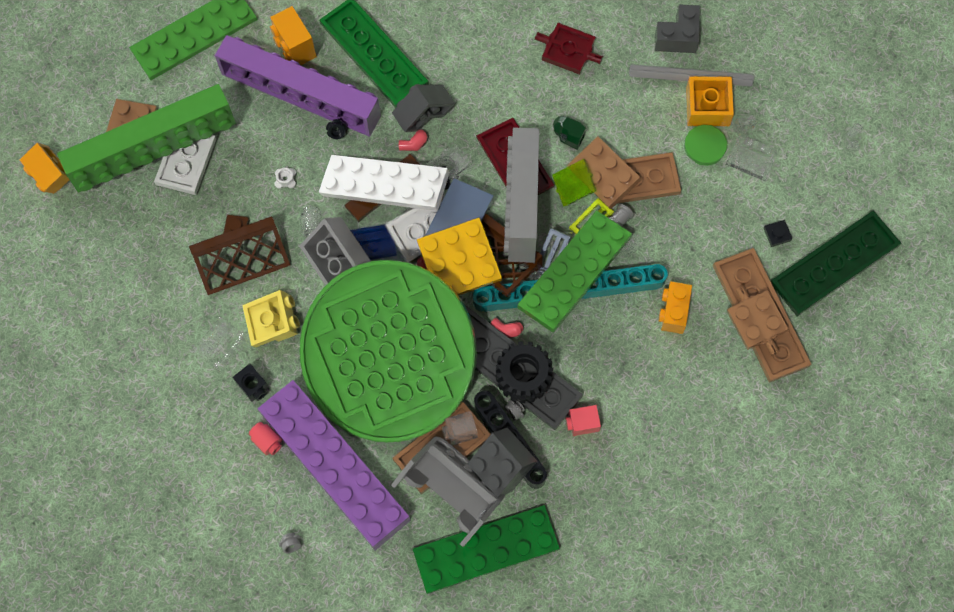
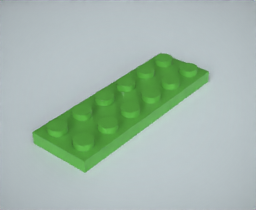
M212 0L129 48L151 81L220 42L226 35L230 36L257 21V17L245 0Z
M596 210L518 303L517 308L554 333L632 238V233Z

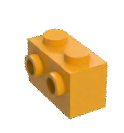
M36 143L20 159L24 165V171L35 179L36 186L44 193L54 194L69 181L60 160L47 145Z
M670 281L668 289H663L662 301L665 302V307L660 309L658 322H662V331L684 333L692 285Z

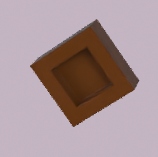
M227 215L223 234L248 225L249 218Z

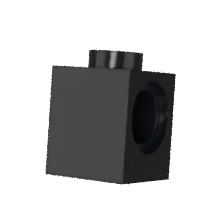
M250 363L232 377L251 402L255 399L259 401L267 395L269 386ZM257 381L258 384L255 388H247L249 382Z

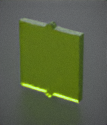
M585 159L552 175L557 188L556 193H559L563 207L597 191L592 179L593 174L590 173Z

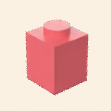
M597 405L570 409L569 417H565L567 430H572L573 436L600 432L601 424Z

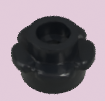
M334 119L326 126V130H328L327 135L336 140L343 138L347 131L346 124L342 123L340 119Z

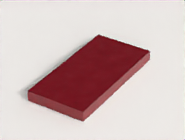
M514 118L476 135L478 142L505 187L507 184L508 136H513V128H519ZM538 159V195L554 188V184Z

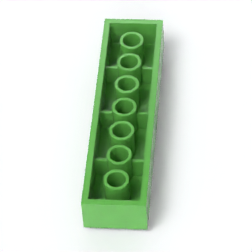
M216 84L57 153L65 174L79 193L81 191H88L93 186L102 182H109L113 177L120 174L129 173L136 167L150 164L159 157L168 156L175 150L189 147L192 143L201 139H207L212 134L221 130H228L236 122L220 85Z

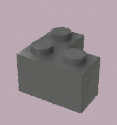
M679 4L676 22H657L655 51L696 53L699 44L700 5Z
M416 84L410 88L407 96L398 102L392 114L404 132H417L430 118L444 117L456 103L443 85Z

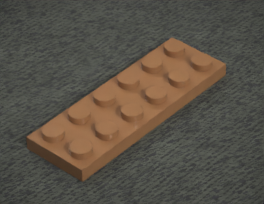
M752 248L715 262L713 268L732 307L741 301L736 292L738 287L744 286L749 297L768 291L788 327L787 332L773 340L780 351L779 353L771 356L766 345H757L752 348L768 382H773L810 367L811 362L755 249Z

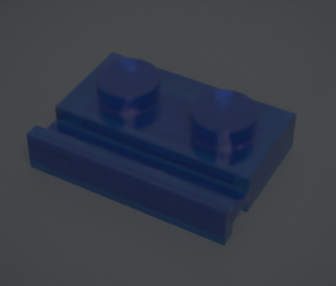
M385 225L350 230L370 260L397 256L395 242Z

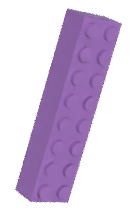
M226 35L215 54L222 75L328 120L340 119L342 123L346 124L347 128L366 136H371L381 118L379 100L373 93L362 92L351 84H343L332 76L326 77L313 68L307 69L302 67L294 60H285L277 53L266 52L258 45H249L238 37L233 38Z
M294 380L257 408L263 418L282 438L283 442L375 551L411 521L409 515Z

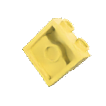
M279 290L242 305L251 346L259 347L274 340L280 342L298 335L297 328L300 327V322L297 316L293 314L292 308L295 307V301L288 293Z

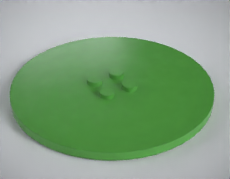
M393 260L371 261L342 272L332 279L316 296L308 310L302 327L300 363L306 386L312 398L333 423L363 439L375 442H400L422 436L443 424L460 406L470 388L475 372L477 355L476 337L470 316L463 302L454 290L440 277L412 263Z

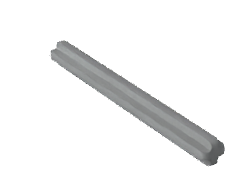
M631 64L629 68L630 77L688 81L689 77H732V85L752 86L754 82V75L746 73Z

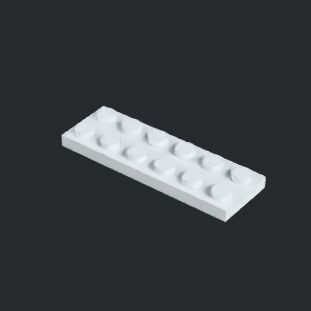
M331 155L319 193L322 196L438 211L450 172L447 168Z

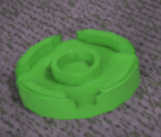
M700 125L689 131L685 138L684 149L686 155L695 163L709 166L716 164L723 158L727 150V140L718 128L712 125Z

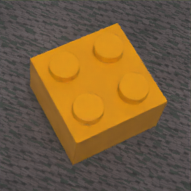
M293 6L270 17L272 22L270 29L274 35L273 40L278 48H282L285 60H294L303 65L317 57L313 39Z
M689 77L686 86L687 126H730L734 116L732 77Z

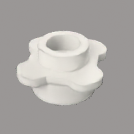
M281 168L275 171L276 181L274 184L276 188L295 187L294 176L296 171L293 168Z

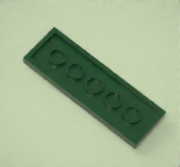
M873 210L783 271L770 282L798 317L898 248L901 242Z

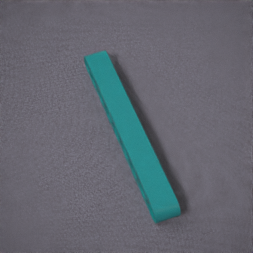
M660 264L604 271L595 282L597 288L589 289L582 299L660 289L666 282L668 272ZM658 274L662 279L654 280L651 275ZM637 277L640 282L633 283L630 281V278ZM538 280L524 281L510 295L508 300H501L499 296L502 293L493 286L476 289L473 293L474 308L480 312L517 308L518 303L523 299L521 293L529 291ZM616 280L619 285L611 286L608 281ZM513 283L501 285L508 289ZM479 297H486L488 301L486 303H479L477 299Z

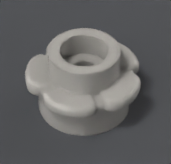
M509 400V403L504 407L505 412L509 415L511 411L514 415L511 418L514 421L520 417L523 418V412L525 411L523 405L517 400L516 402Z
M288 533L282 537L279 547H282L283 552L286 554L295 552L301 548V537L294 533Z

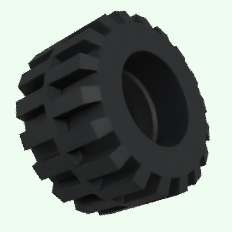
M520 341L518 346H515L513 343L509 345L508 350L505 348L502 351V356L498 357L496 365V382H498L499 389L503 390V395L506 397L510 396L514 402H516V399H519L520 403H525V400H529L531 403L535 401L536 397L539 399L543 397V393H547L553 376L552 360L548 358V352L546 350L543 352L540 345L534 347L533 342L529 341L528 345H524L523 341ZM519 363H529L536 368L538 375L532 381L520 382L511 375V369Z

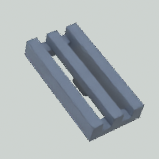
M550 228L540 252L542 259L546 254L553 235H556L557 238L545 266L541 267L539 271L544 273L549 268L561 238L565 240L559 254L569 244L572 236Z

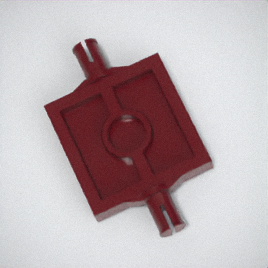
M557 23L554 31L549 36L539 32L535 36V40L546 44L542 61L580 75L584 65L589 60L599 65L602 62L603 56L592 53L596 37Z

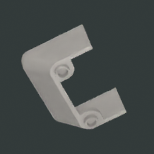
M434 437L409 461L391 486L395 488L403 479L411 487L421 488L424 484L429 486L460 513L457 517L459 528L468 533L460 543L464 547L504 499L505 495L497 498L468 465L469 460L443 438Z

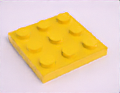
M480 218L417 239L427 270L445 281L458 296L502 280Z

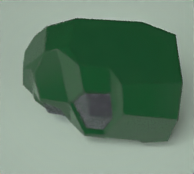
M558 116L553 122L554 132L559 136L560 142L578 150L586 135L587 128L582 123L565 116Z

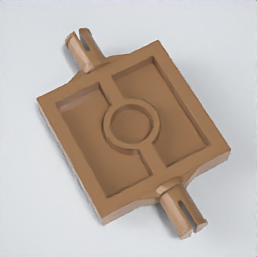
M744 286L738 287L736 292L741 301L739 304L727 309V313L746 349L749 350L757 345H766L771 356L779 353L780 351L773 340L787 332L788 327L769 292L765 291L756 296L749 297Z

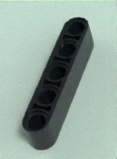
M488 391L478 392L474 398L476 412L491 433L508 428L533 455L537 462L523 479L531 488H541L547 478L544 466L495 397ZM486 399L490 402V405L486 408L480 407L478 405L480 400ZM499 417L503 420V423L495 426L491 423V420ZM538 472L543 478L535 482L530 478V475Z

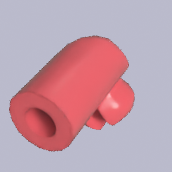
M418 130L410 140H399V151H418L426 143L427 133L424 130Z
M496 317L490 323L508 338L517 337L523 331V325L520 322L504 324Z

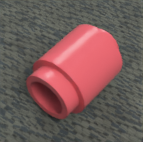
M259 422L249 431L251 441L265 455H274L281 449L282 438L268 424Z

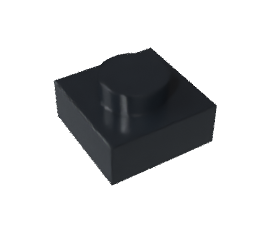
M785 220L765 225L763 228L771 247L792 241V236Z

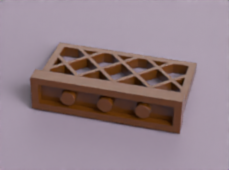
M485 214L482 226L487 239L495 242V247H491V250L496 253L495 261L498 269L499 265L512 264V273H500L502 279L513 278V284L508 289L502 286L500 281L490 285L508 298L534 271L537 272L543 266L542 255L536 251L535 263L508 262V259L498 260V252L504 251L505 227ZM524 263L528 266L525 272H515L514 264Z
M272 216L189 246L207 295L290 266ZM273 230L276 240L272 247L260 242L264 233ZM260 235L258 240L252 238ZM250 239L257 243L252 254L240 250L244 240ZM240 242L237 248L232 246L233 244ZM276 243H278L280 251L275 249ZM259 244L271 249L266 261L254 256ZM227 246L236 250L231 262L219 257L222 249ZM216 250H219L217 255L211 253ZM273 250L282 254L285 263L275 266L268 262ZM238 251L250 256L245 268L233 263ZM208 254L215 257L210 269L201 265L200 256ZM252 258L264 263L261 272L254 273L247 270ZM217 259L230 264L224 276L212 271ZM266 265L272 266V268L264 270ZM231 266L244 271L239 280L234 281L227 277ZM203 269L209 272L207 277L205 276ZM246 272L252 274L250 276L244 277ZM211 273L223 278L220 286L214 289H210L208 284ZM225 279L231 282L223 285Z

